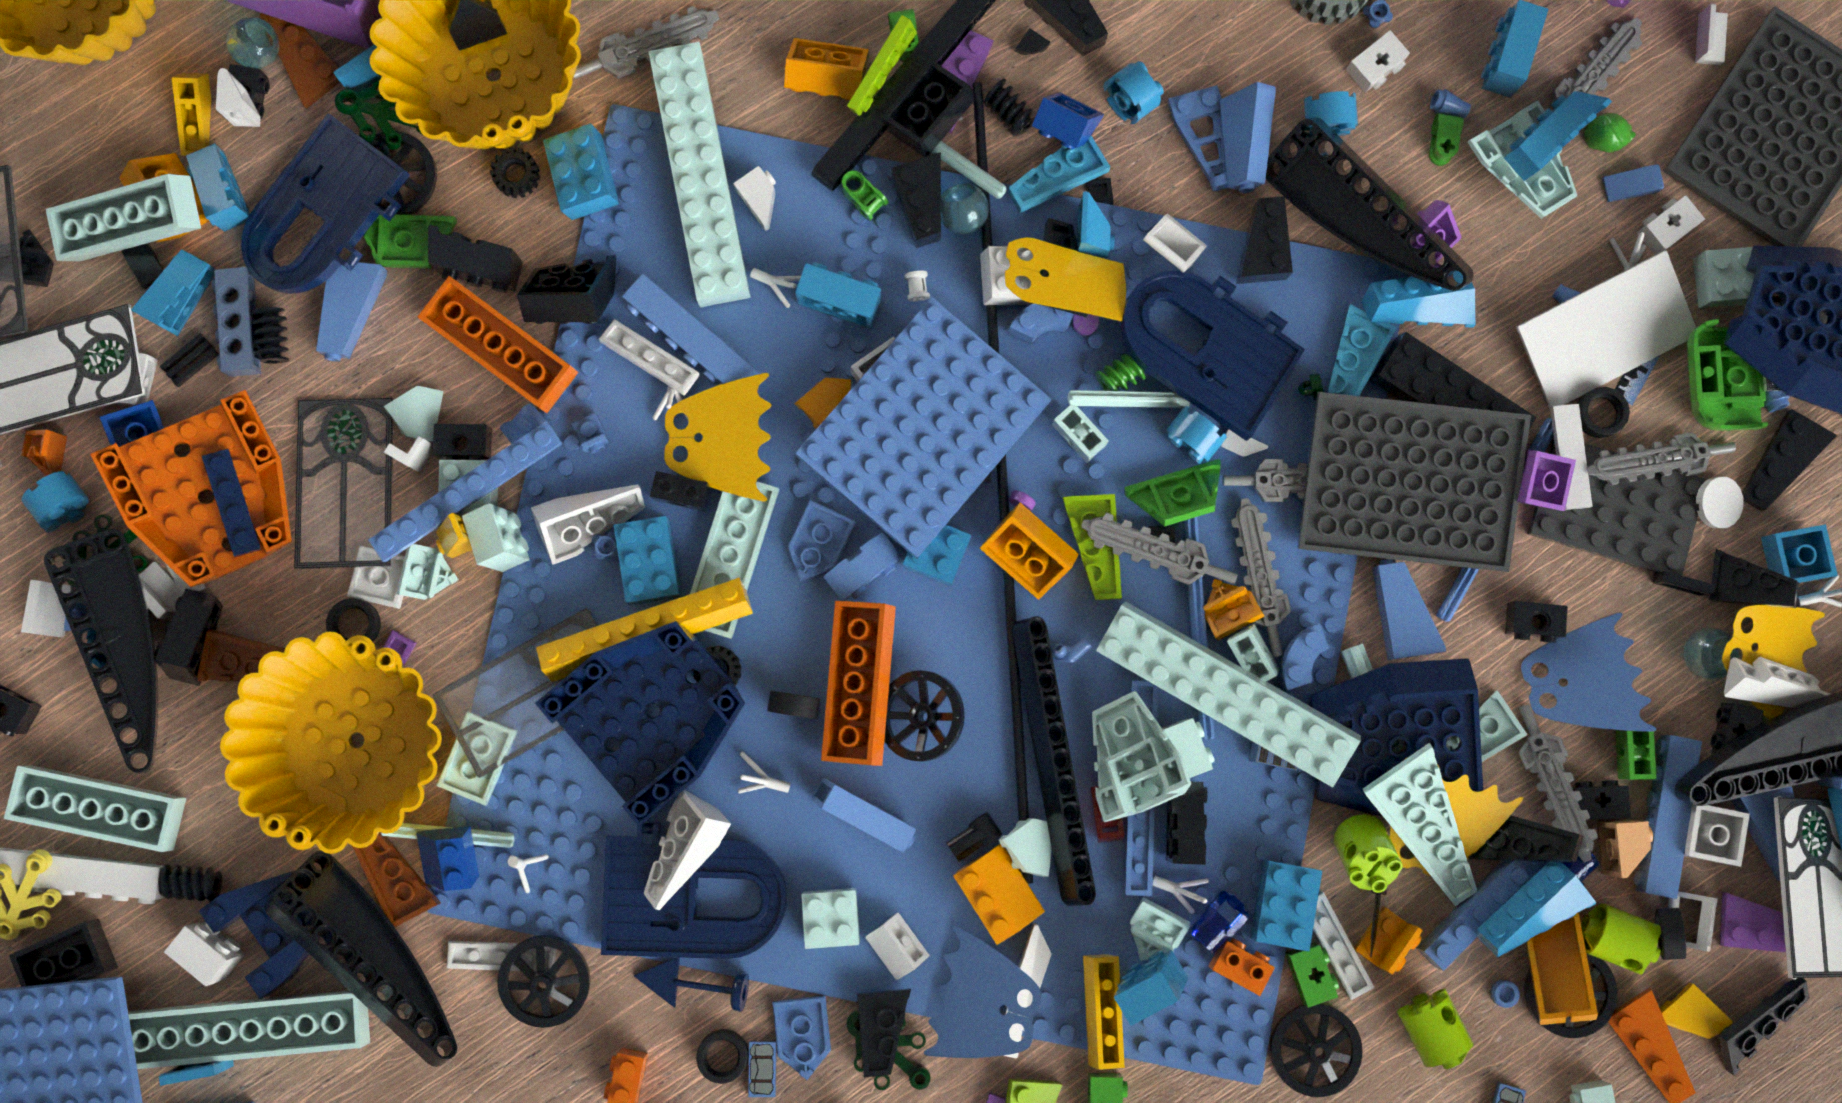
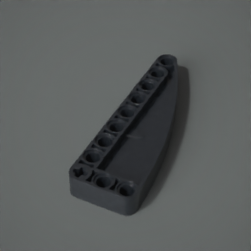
M1314 117L1301 120L1268 157L1266 180L1305 215L1350 246L1398 271L1442 288L1456 291L1472 282L1474 274L1471 267L1322 119ZM1328 141L1333 145L1331 155L1325 150V144ZM1292 143L1297 146L1296 156L1290 152ZM1345 160L1351 163V171L1349 173L1343 168ZM1275 162L1280 166L1279 175L1273 170ZM1363 178H1366L1370 183L1368 191H1365L1361 186ZM1381 196L1388 200L1387 209H1383L1380 206ZM1399 215H1403L1407 220L1405 228L1398 224ZM1418 233L1425 237L1424 246H1420L1416 241ZM1436 252H1440L1444 256L1443 265L1435 261ZM1455 270L1463 275L1462 283H1457L1454 280L1453 273Z
M108 529L49 550L45 554L44 565L125 764L129 770L143 774L150 771L153 767L156 752L158 674L155 661V644L145 593L129 544L122 532L116 529ZM111 537H119L121 539L120 545L115 549L106 547L107 540ZM90 546L93 548L94 552L91 557L86 559L79 557V552L83 547ZM59 556L66 560L62 562L63 566L60 568L52 564L56 562L55 558ZM72 580L76 582V589L73 592H62V585L66 581ZM78 605L85 606L86 614L83 617L74 618L72 616L74 607ZM87 630L96 631V639L91 643H84L82 641V635ZM97 655H105L107 658V662L102 668H94L92 666V660ZM109 679L115 680L117 682L115 691L104 693L102 690L103 683ZM118 704H124L127 707V713L122 718H114L112 714L113 708ZM128 729H135L137 739L129 744L124 743L122 739L123 733ZM137 754H145L148 760L147 764L143 768H135L132 763L133 758Z
M1842 691L1786 711L1726 744L1703 760L1676 783L1674 789L1676 797L1695 806H1706L1842 775Z
M322 850L313 853L266 900L264 905L266 914L423 1060L434 1067L443 1065L456 1055L458 1047L444 1011L417 960L381 908L356 879L331 854L325 853ZM313 862L319 864L322 870L316 869ZM295 880L300 881L303 884L304 889L299 888L296 885ZM297 917L302 918L306 926L300 925ZM317 936H321L326 944L319 943ZM337 954L343 956L346 963L340 962ZM357 973H361L365 977V982L359 980ZM377 991L383 993L385 1001L378 997ZM397 1010H401L404 1013L405 1019L399 1017ZM417 1028L424 1032L425 1038L418 1034ZM437 1046L443 1049L444 1056L439 1054Z

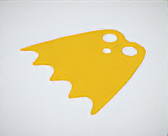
M758 374L712 387L683 399L668 409L665 414V429L669 434V441L664 450L666 465L684 477L708 482L711 488L745 498L767 501L766 496L757 489L756 482L759 477L769 472L771 468L761 461L758 456V449L762 444L769 441L771 436L759 427L758 420L772 405L762 399L757 391L759 385L769 377V374ZM678 413H684L688 417L689 422L685 429L680 430L674 426L673 420ZM696 433H701L703 436L701 442H696L694 438H675L694 437ZM677 446H684L688 450V457L684 462H677L673 457V451Z
M1754 605L1740 609L1733 623L1734 637L1726 644L1722 655V662L1727 673L1730 664V654L1734 648H1740L1743 654L1742 661L1752 666L1756 659L1762 657L1807 673L1802 661L1803 653L1817 645V641L1811 631V626L1816 620L1823 618L1825 614L1799 607L1794 609L1768 605ZM1745 617H1750L1753 621V628L1751 632L1746 634L1741 629V622ZM1753 643L1758 644V650L1756 652L1752 651L1751 645ZM1750 701L1757 709L1764 710L1763 714L1769 720L1782 714L1785 708L1784 706Z
M1463 775L1453 782H1446L1442 779L1458 827L1459 836L1464 846L1466 858L1469 859L1468 856L1479 850L1510 817L1522 802L1523 797L1505 803L1498 799L1497 785H1492L1483 791L1475 792L1469 787L1468 775ZM1390 826V839L1403 867H1418L1425 875L1431 876L1415 856L1411 859L1401 857L1400 849L1406 844Z

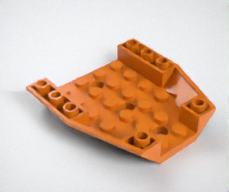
M246 390L221 399V405L130 443L120 447L115 443L90 454L126 526L190 587L224 577L268 557L292 542L281 459ZM179 444H187L191 450L187 456L179 457L174 453L175 447ZM229 449L261 548L259 551L235 558L232 551H227L222 547L223 540L228 537L215 496L214 500L209 504H203L198 500V496L202 491L208 490L213 493L202 456Z

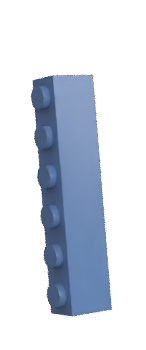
M644 274L622 296L627 303L624 307L632 315L637 317L640 314L646 320L644 324L653 333L661 332L665 336L664 342L673 350L677 348L685 353L683 358L693 367L697 364L705 370L702 374L713 384L716 381L720 384H725L760 374Z
M1660 735V739L1656 742V779H1651L1653 781L1652 790L1647 796L1648 815L1644 819V821H1648L1653 831V841L1651 842V850L1640 862L1639 870L1635 872V891L1677 899L1692 804L1679 800L1675 795L1674 789L1676 783L1699 764L1702 741L1674 735Z
M1502 860L1476 886L1477 892L1462 901L1416 949L1435 968L1444 971L1477 938V929L1548 862Z

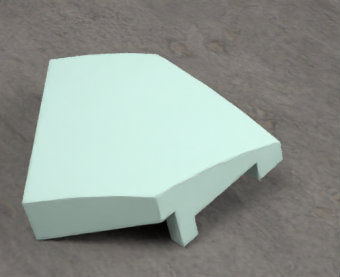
M416 386L383 407L405 437L417 439L420 436L432 443L434 424H437L444 391Z
M412 544L406 550L397 594L425 600L432 598L436 593L459 579L446 563L443 554L438 552L436 548Z
M1034 818L1018 821L1016 827L1008 835H1003L999 839L1001 846L1006 847L1012 858V868L1021 869L1022 872L1040 877H1049L1052 847L1047 821Z
M1145 897L1142 898L1130 919L1131 933L1134 936L1140 961L1149 959L1150 956L1161 950L1164 953L1170 950L1174 951V948L1179 946L1190 928V921Z

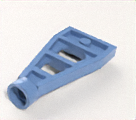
M1217 85L1175 96L1167 101L1174 125L1210 182L1212 191L1228 188L1220 106L1222 98ZM1208 116L1211 117L1213 120V134L1203 138L1197 137L1190 126V122ZM1216 143L1219 159L1208 162L1201 151V146Z

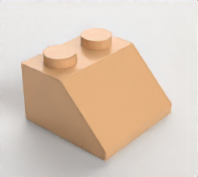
M1630 819L1597 821L1602 875L1628 878L1651 850L1653 831L1648 821Z

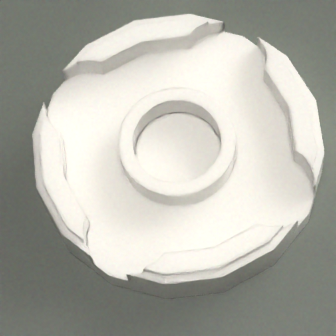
M1714 477L1706 480L1700 486L1696 496V504H1699L1700 510L1697 511L1699 518L1705 525L1711 528H1728L1734 525L1740 518L1743 510V495L1737 483L1728 477Z

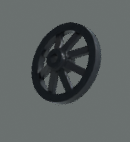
M395 131L401 135V143L404 145L391 159L389 148L385 144L386 137L382 132L375 134V139L368 143L375 148L380 146L381 153L406 172L426 170L423 186L410 178L404 183L405 186L419 193L413 200L405 204L400 189L394 195V200L402 206L395 215H411L420 210L429 201L435 190L437 168L434 158L426 146L417 138L407 133ZM394 138L389 139L392 143L398 142ZM413 148L420 153L424 160L401 164ZM380 201L377 206H378L381 210L385 211V209H386L387 207L380 206V204H381V201Z
M911 671L896 678L889 685L884 739L886 745L898 756L920 762L937 759L950 751L962 733L965 719L963 701L956 687L947 678L930 671ZM918 681L920 703L905 691L903 687ZM927 681L933 682L941 688L930 704ZM896 695L911 708L909 712L890 711ZM948 696L952 706V713H938L937 709ZM925 713H927V719H926V720H924V718H923V716H924ZM890 719L909 720L911 724L895 736L890 725ZM937 721H952L946 737L936 724ZM919 729L915 751L904 747L901 742ZM928 730H930L939 745L931 750L924 751Z
M539 935L525 939L511 949L501 964L497 983L501 1001L513 1017L524 1024L546 1028L565 1023L579 1012L587 999L591 979L589 967L584 956L573 944L556 936ZM545 947L554 948L562 952L550 969L545 968ZM536 948V971L520 957L522 953ZM570 958L575 964L578 973L557 977L556 973L567 959ZM512 964H514L529 979V981L509 980V973ZM538 982H544L546 987L541 988ZM580 982L576 999L556 989L559 986ZM510 990H529L530 993L519 1005ZM549 996L568 1006V1008L553 1015ZM536 998H540L543 1015L526 1011Z
M1587 954L1588 961L1594 965L1590 970L1592 983L1601 975L1605 992L1594 991L1596 1000H1604L1597 1020H1589L1588 1023L1582 1026L1573 1027L1574 1022H1571L1570 1017H1566L1563 1027L1557 1024L1541 1025L1544 1029L1565 1038H1582L1596 1033L1606 1025L1616 1007L1617 984L1610 967L1604 960ZM1529 968L1524 984L1525 1001L1531 1015L1540 1025Z
M1320 1003L1309 1008L1305 1005H1300L1291 1009L1279 1020L1271 1037L1270 1055L1277 1074L1291 1089L1306 1096L1326 1097L1342 1091L1354 1080L1362 1062V1042L1357 1028L1344 1013L1329 1005ZM1320 1014L1317 1036L1313 1035L1302 1018L1303 1016ZM1330 1016L1336 1019L1344 1028L1326 1041ZM1296 1022L1306 1038L1305 1043L1284 1037L1292 1023ZM1349 1037L1351 1055L1332 1050V1048ZM1281 1045L1303 1051L1304 1054L1283 1063ZM1317 1048H1322L1323 1050L1320 1056L1315 1055ZM1330 1060L1349 1063L1339 1078H1337L1329 1062ZM1311 1062L1304 1083L1297 1081L1289 1074L1290 1071ZM1319 1066H1322L1330 1083L1322 1086H1312Z

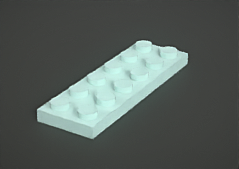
M756 482L757 489L766 496L767 501H759L722 492L690 594L736 578H740L746 591L748 590L779 488ZM738 619L704 631L732 639Z

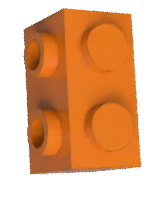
M1234 938L1230 942L1222 939L1208 967L1261 996L1275 969L1274 966L1268 963L1270 958L1258 951H1255L1254 955L1245 951L1247 945Z
M621 1048L617 1056H612L609 1071L613 1072L611 1083L607 1082L603 1097L608 1099L607 1103H638L648 1053Z

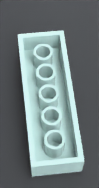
M165 174L46 209L57 261H84L201 229L191 177L186 175Z
M33 765L17 766L4 819L165 852L174 850L186 798Z

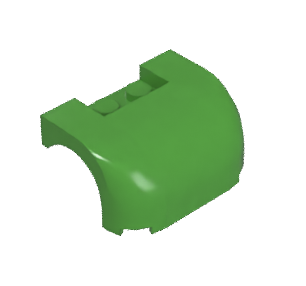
M1719 319L1702 323L1690 333L1687 340L1690 402L1695 421L1702 427L1714 431L1760 430L1767 427L1768 422L1761 421V408L1764 407V401H1766L1763 375L1723 344L1728 327H1714L1719 323Z

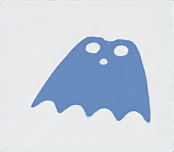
M1622 613L1613 614L1567 633L1566 637L1556 639V643H1548L1524 659L1521 664V671L1524 680L1531 686L1529 701L1532 710L1536 714L1554 721L1593 728L1649 732L1657 730L1656 727L1647 724L1639 716L1640 710L1648 705L1651 699L1637 693L1632 687L1633 680L1642 673V669L1632 666L1624 660L1625 651L1634 641L1617 635L1614 631V626L1622 617ZM1535 663L1545 664L1548 668L1547 676L1543 678L1535 677L1531 672L1532 665ZM1561 678L1567 679L1568 685L1565 687L1560 686L1559 680ZM1544 693L1553 694L1557 699L1556 706L1551 709L1544 708L1539 702L1540 696Z
M954 926L953 930L960 940V948L958 951L943 957L951 969L952 977L947 984L936 988V992L943 999L945 1007L940 1015L928 1021L938 1034V1041L932 1048L925 1050L924 1055L948 1058H984L1016 1054L1028 1049L1031 1046L1034 1035L1033 1016L1039 1011L1042 1000L1039 986L1029 975L999 951L965 930ZM1024 989L1029 990L1033 996V1001L1028 1007L1020 1006L1017 1001L1018 993ZM1002 1005L1008 1008L1009 1012L1006 1015L1000 1013ZM1016 1023L1022 1025L1025 1030L1024 1038L1019 1042L1012 1040L1009 1034L1011 1026Z

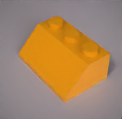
M794 38L786 58L784 88H790L795 92H816L820 96L836 95L841 96L843 99L851 100L865 77L869 49Z
M176 153L129 160L119 179L123 186H127L165 174L189 175ZM192 182L200 225L202 226L209 220L205 218L196 187ZM190 232L157 240L156 242L178 239Z
M1021 502L1000 522L980 547L986 555L1038 600L1072 568L1079 555Z
M1001 844L963 866L953 875L996 945L1022 930L1045 912L1020 870L1012 868V858Z

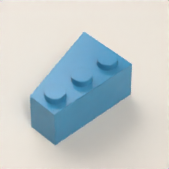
M214 143L186 155L189 164L187 165V170L194 180L205 218L213 226L216 225L224 232L246 223L250 212L225 152Z
M181 249L133 306L131 311L179 336L212 281L214 270L217 269Z

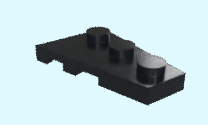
M1716 549L1711 584L1715 585L1714 594L1709 597L1710 601L1796 609L1799 585L1797 580Z
M910 988L857 993L864 1078L891 1075L899 1043L898 1039L904 1022L906 1005L911 992Z

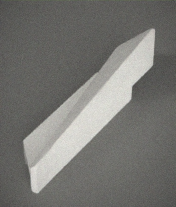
M1762 657L1756 659L1752 663L1753 666L1738 658H1732L1724 689V696L1728 698L1796 708L1821 697L1831 695L1819 688L1818 684L1820 681L1813 675Z
M1033 922L1018 967L1029 975L1040 988L1052 954L1038 924ZM1024 989L1018 993L1017 1001L1020 1006L1028 1007L1033 1001V996L1029 990ZM1004 1006L1002 1015H1006L1009 1012L1007 1006ZM1016 1023L1011 1026L1009 1034L1012 1040L1016 1042L1021 1041L1022 1031H1025L1022 1025ZM1018 1053L1004 1056L1017 1058Z

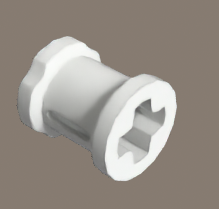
M912 271L904 275L905 279L908 280V301L916 302L930 299V293L927 292L926 286L927 271Z

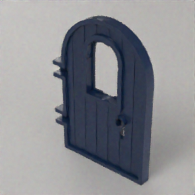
M328 113L247 218L242 233L241 250L248 271L263 285L274 291L286 294L302 293L321 285L332 276L340 265L352 271L363 257V254L354 247L379 215L390 222L402 207L392 198L409 178L410 174ZM382 198L390 203L385 211L377 206ZM305 207L311 212L314 211L316 216L322 217L323 225L302 250L300 256L292 263L279 267V264L275 263L273 257L276 244ZM344 247L351 252L346 261L339 256Z
M1164 271L1147 277L1128 296L1125 302L1123 319L1120 321L1122 339L1129 355L1146 373L1236 435L1248 441L1253 436L1305 349L1281 333L1288 322L1276 313L1270 311L1262 320L1230 298L1237 286L1221 275L1213 284L1199 276L1181 271ZM1218 287L1225 291L1221 300L1213 295ZM1157 301L1169 302L1211 331L1207 336L1208 338L1203 341V347L1198 349L1195 356L1153 327L1149 319V311L1154 305L1153 303ZM1269 322L1276 326L1272 334L1264 330ZM1212 379L1225 387V389L1214 383Z
M643 823L640 827L637 825V836H606L601 955L732 959L757 951L778 930L786 910V884L775 861L754 844L736 839H722L715 851L660 910H657L644 895V890L653 862L659 860L662 846L659 845L661 839L659 837L660 823ZM644 833L653 834V844L643 843ZM698 878L747 879L753 881L761 889L762 901L759 911L747 918L697 916L695 895L696 889H698ZM677 920L680 924L679 928H674L671 925L651 926V921L670 922Z

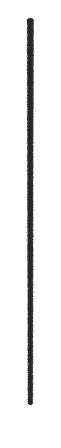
M975 82L972 84V90L975 99L973 106L977 166L988 173L983 87L981 82ZM979 186L982 248L984 251L987 247L993 246L990 196L987 191ZM986 305L988 343L991 348L1000 354L997 306ZM1006 454L996 465L1000 522L1010 513ZM1003 569L1019 821H1026L1029 819L1021 681L1012 633L1013 625L1017 621L1014 578ZM1022 872L1027 883L1032 884L1033 874Z

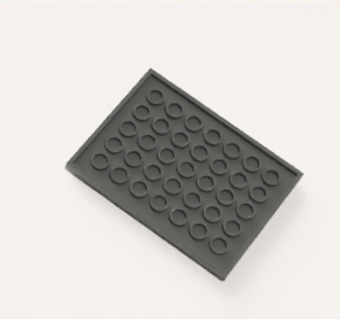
M1774 6L1664 169V172L1776 246L1802 247L1842 185V49Z
M1317 392L1297 548L1509 572L1519 505L1517 500L1523 477L1531 415Z

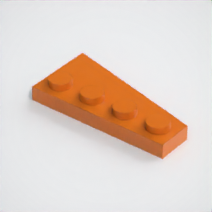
M1649 987L1614 1010L1608 1023L1669 1103H1681L1696 1092L1651 988Z

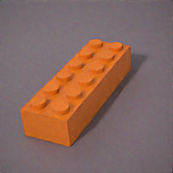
M450 276L447 277L417 316L545 413L550 411L579 373L571 365Z
M835 601L821 761L882 766L895 606L885 603Z

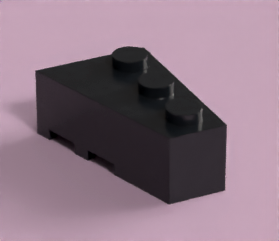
M1089 0L1024 1V4L1029 9L1032 8L1042 17V20L1047 25L1050 24L1058 31L1060 36L1082 56L1105 45L1108 32Z

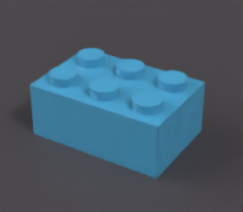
M1518 0L1512 8L1509 7L1504 17H1500L1495 32H1498L1497 40H1493L1488 52L1491 59L1489 64L1486 63L1481 74V78L1484 79L1482 89L1511 98L1527 81L1549 10L1548 8Z
M591 123L543 140L561 212L571 220H575L619 204L602 135Z
M806 263L795 293L798 305L872 329L881 303V288H878V284L873 281L863 279L861 282L852 279L853 276L843 271L834 273L828 271V267L822 264L813 263V265Z
M667 516L615 524L614 532L626 603L636 605L682 597L670 519Z
M1263 859L1250 938L1256 942L1310 951L1322 871Z
M1161 950L1149 957L1150 961L1142 966L1140 963L1132 965L1126 970L1127 974L1122 977V982L1117 985L1118 989L1114 999L1130 1026L1179 1001L1188 976L1172 950L1166 953Z

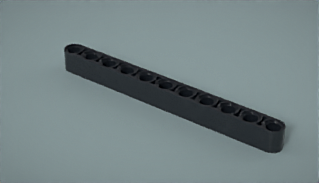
M956 0L873 97L870 108L855 118L815 165L811 176L831 192L834 191L842 183L843 176L853 170L887 130L882 116L928 61L932 59L939 65H942L996 0Z
M1034 616L1016 621L1013 625L1012 633L1060 896L1067 906L1090 905L1095 900L1096 890L1049 635L1045 621L1039 616Z

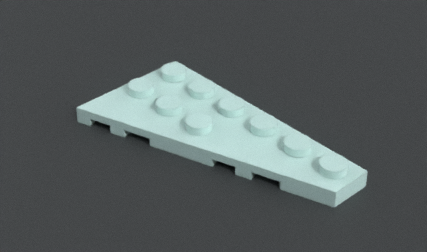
M1428 743L1364 787L1363 791L1456 906L1476 893L1477 888L1464 852L1462 840L1459 836L1450 801L1444 788L1433 747Z

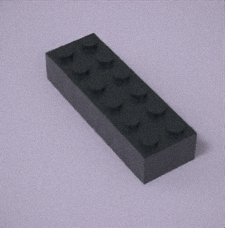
M1407 332L1395 338L1370 378V381L1401 401L1531 415L1529 429L1537 418Z

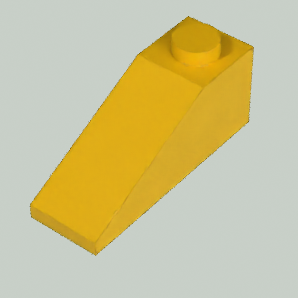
M181 73L172 77L181 156H186L209 146L211 117L209 73Z
M455 513L447 515L436 531L439 537L436 540V544L442 554L454 558L471 551L472 547L463 518Z

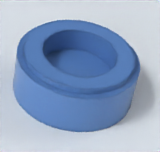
M1498 980L1492 985L1490 995L1495 1004L1504 1008H1510L1518 1002L1520 992L1513 982Z

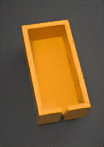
M1578 912L1570 919L1563 920L1552 926L1550 930L1540 933L1526 942L1540 1025L1565 1023L1566 1017H1570L1571 1022L1597 1020L1598 1012Z

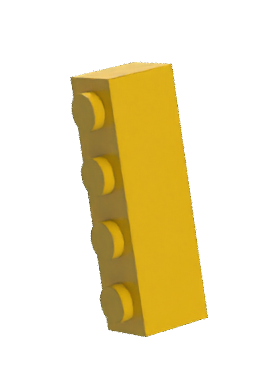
M1111 954L1084 955L1088 1065L1098 1070L1125 1068L1122 1010L1114 999L1118 989L1117 985L1120 984L1119 956Z

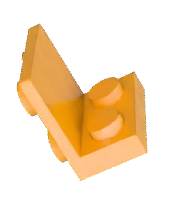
M1383 906L1379 911L1372 957H1370L1372 923L1360 938L1354 950L1379 969L1393 974L1395 971L1398 972L1406 963L1405 956L1409 950H1413L1418 946L1422 938L1420 934L1423 930L1418 926L1407 923Z

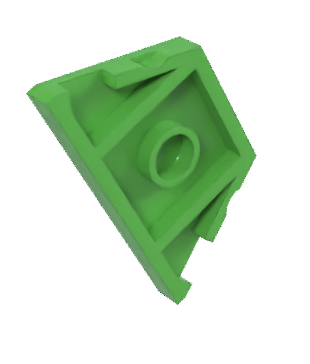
M379 215L363 236L372 251L371 254L376 264L393 268L431 269L432 265L428 262L429 225L439 227L438 230L441 234L450 236L457 224V218L455 216L395 215L389 222Z
M1220 459L1126 486L1124 487V494L1164 526L1215 512L1221 461Z

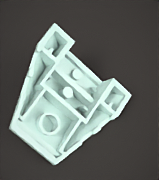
M1536 101L1519 111L1509 120L1490 131H1484L1467 143L1481 164L1542 219L1578 195L1568 166H1563L1559 153L1540 171L1525 181L1504 159L1511 151L1509 145L1520 136L1524 138L1523 131L1534 122L1539 123L1537 117L1545 110L1539 101Z
M1131 692L1092 712L1093 745L1097 746V762H1094L1095 771H1098V788H1095L1104 822L1142 813L1186 793L1191 785V781L1184 760L1137 692Z

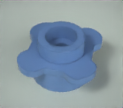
M1377 0L1372 5H1366L1363 8V14L1369 18V25L1372 28H1378L1381 23L1390 22L1393 18L1390 7L1385 0Z
M610 531L606 535L595 534L592 537V543L595 544L596 550L595 557L602 560L611 555L613 557L618 556L615 532ZM605 543L609 544L608 548L604 547Z

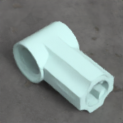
M1363 644L1340 651L1350 679L1373 670Z

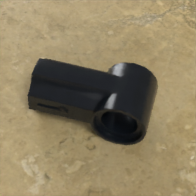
M988 812L975 819L968 825V828L946 842L959 862L980 847L989 845L1003 834Z

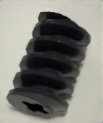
M1003 78L988 91L984 104L986 107H991L990 111L993 114H998L997 119L1000 122H1004L1006 129H1011L1013 137H1017L1032 127L1035 117L1030 118L1033 112L1032 108L1026 111L1023 110L1027 104L1025 100L1017 103L1020 97L1019 93L1010 96L1013 90L1012 86L1003 88L1007 81Z
M261 307L252 312V316L256 318L253 321V327L257 329L253 332V336L258 339L254 342V347L258 349L254 353V357L262 363L277 364L289 361V358L281 356V353L289 351V348L281 346V343L288 341L287 337L280 336V333L288 330L287 327L280 326L281 322L287 321V317L279 315L280 312L285 311L283 308Z
M166 864L159 878V893L166 899L174 897L180 900L185 897L187 900L197 899L198 901H204L206 899L211 902L219 896L222 887V874L218 871L214 875L212 867H208L205 874H203V868L198 866L193 874L191 866H186L182 873L180 865H176L172 872L170 864Z

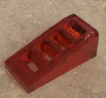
M1098 786L1091 787L1098 843L1124 840L1122 818L1101 822L1102 815L1099 811L1095 788H1098ZM1117 827V831L1102 832L1103 828Z

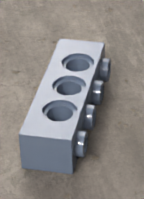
M246 267L214 270L215 278L212 279V289L216 294V304L213 306L215 318L218 319V329L215 331V338L220 348V354L217 355L218 368L222 373L230 377L261 374V362L254 357V353L258 350L254 347V342L258 339L253 336V332L257 330L253 327V321L256 318L252 316V312L257 309L255 278ZM237 292L238 296L236 300L230 302L229 298L231 294ZM236 317H239L238 325L232 328L231 322ZM241 342V349L233 353L234 345Z

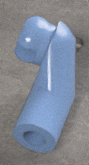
M1082 638L1073 647L1063 645L1062 643L1055 644L1052 648V654L1060 662L1075 663L1092 647Z

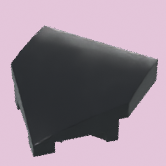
M458 0L453 12L447 16L449 32L459 51L507 34L506 27L490 0L483 2L478 0Z
M28 229L22 233L23 237L16 240L20 284L48 287L54 263L31 230ZM4 243L0 245L3 250L0 253V259L12 255L11 243L9 245ZM7 263L0 270V281L15 283L13 263Z

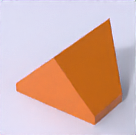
M28 430L25 432L21 456L27 457L45 476L59 472L62 468L67 436L50 430Z

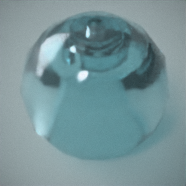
M244 17L231 25L226 36L228 52L231 58L241 66L263 69L275 61L280 50L279 38L275 29L269 23L259 18Z
M959 184L945 190L939 202L941 222L946 229L955 234L968 235L980 229L985 224L989 212L988 200L982 190L972 184Z
M1716 627L1703 628L1692 633L1683 647V658L1690 671L1705 679L1725 677L1728 673L1723 665L1722 655L1726 644L1732 639V636L1728 632ZM1738 648L1732 650L1730 660L1734 657L1739 659Z

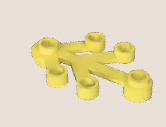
M38 849L26 859L27 872L19 890H17L12 879L11 868L6 864H0V871L4 873V876L0 874V883L11 905L9 911H7L1 899L2 891L0 889V938L12 940L24 928L34 926L35 928L42 929L51 921V915L46 910H39L32 916L19 917L22 910L41 905L54 907L61 900V893L56 889H48L45 893L29 897L38 875L45 872L52 865V856L46 850ZM48 895L52 896L54 901L50 900ZM38 916L43 918L44 922L40 921Z

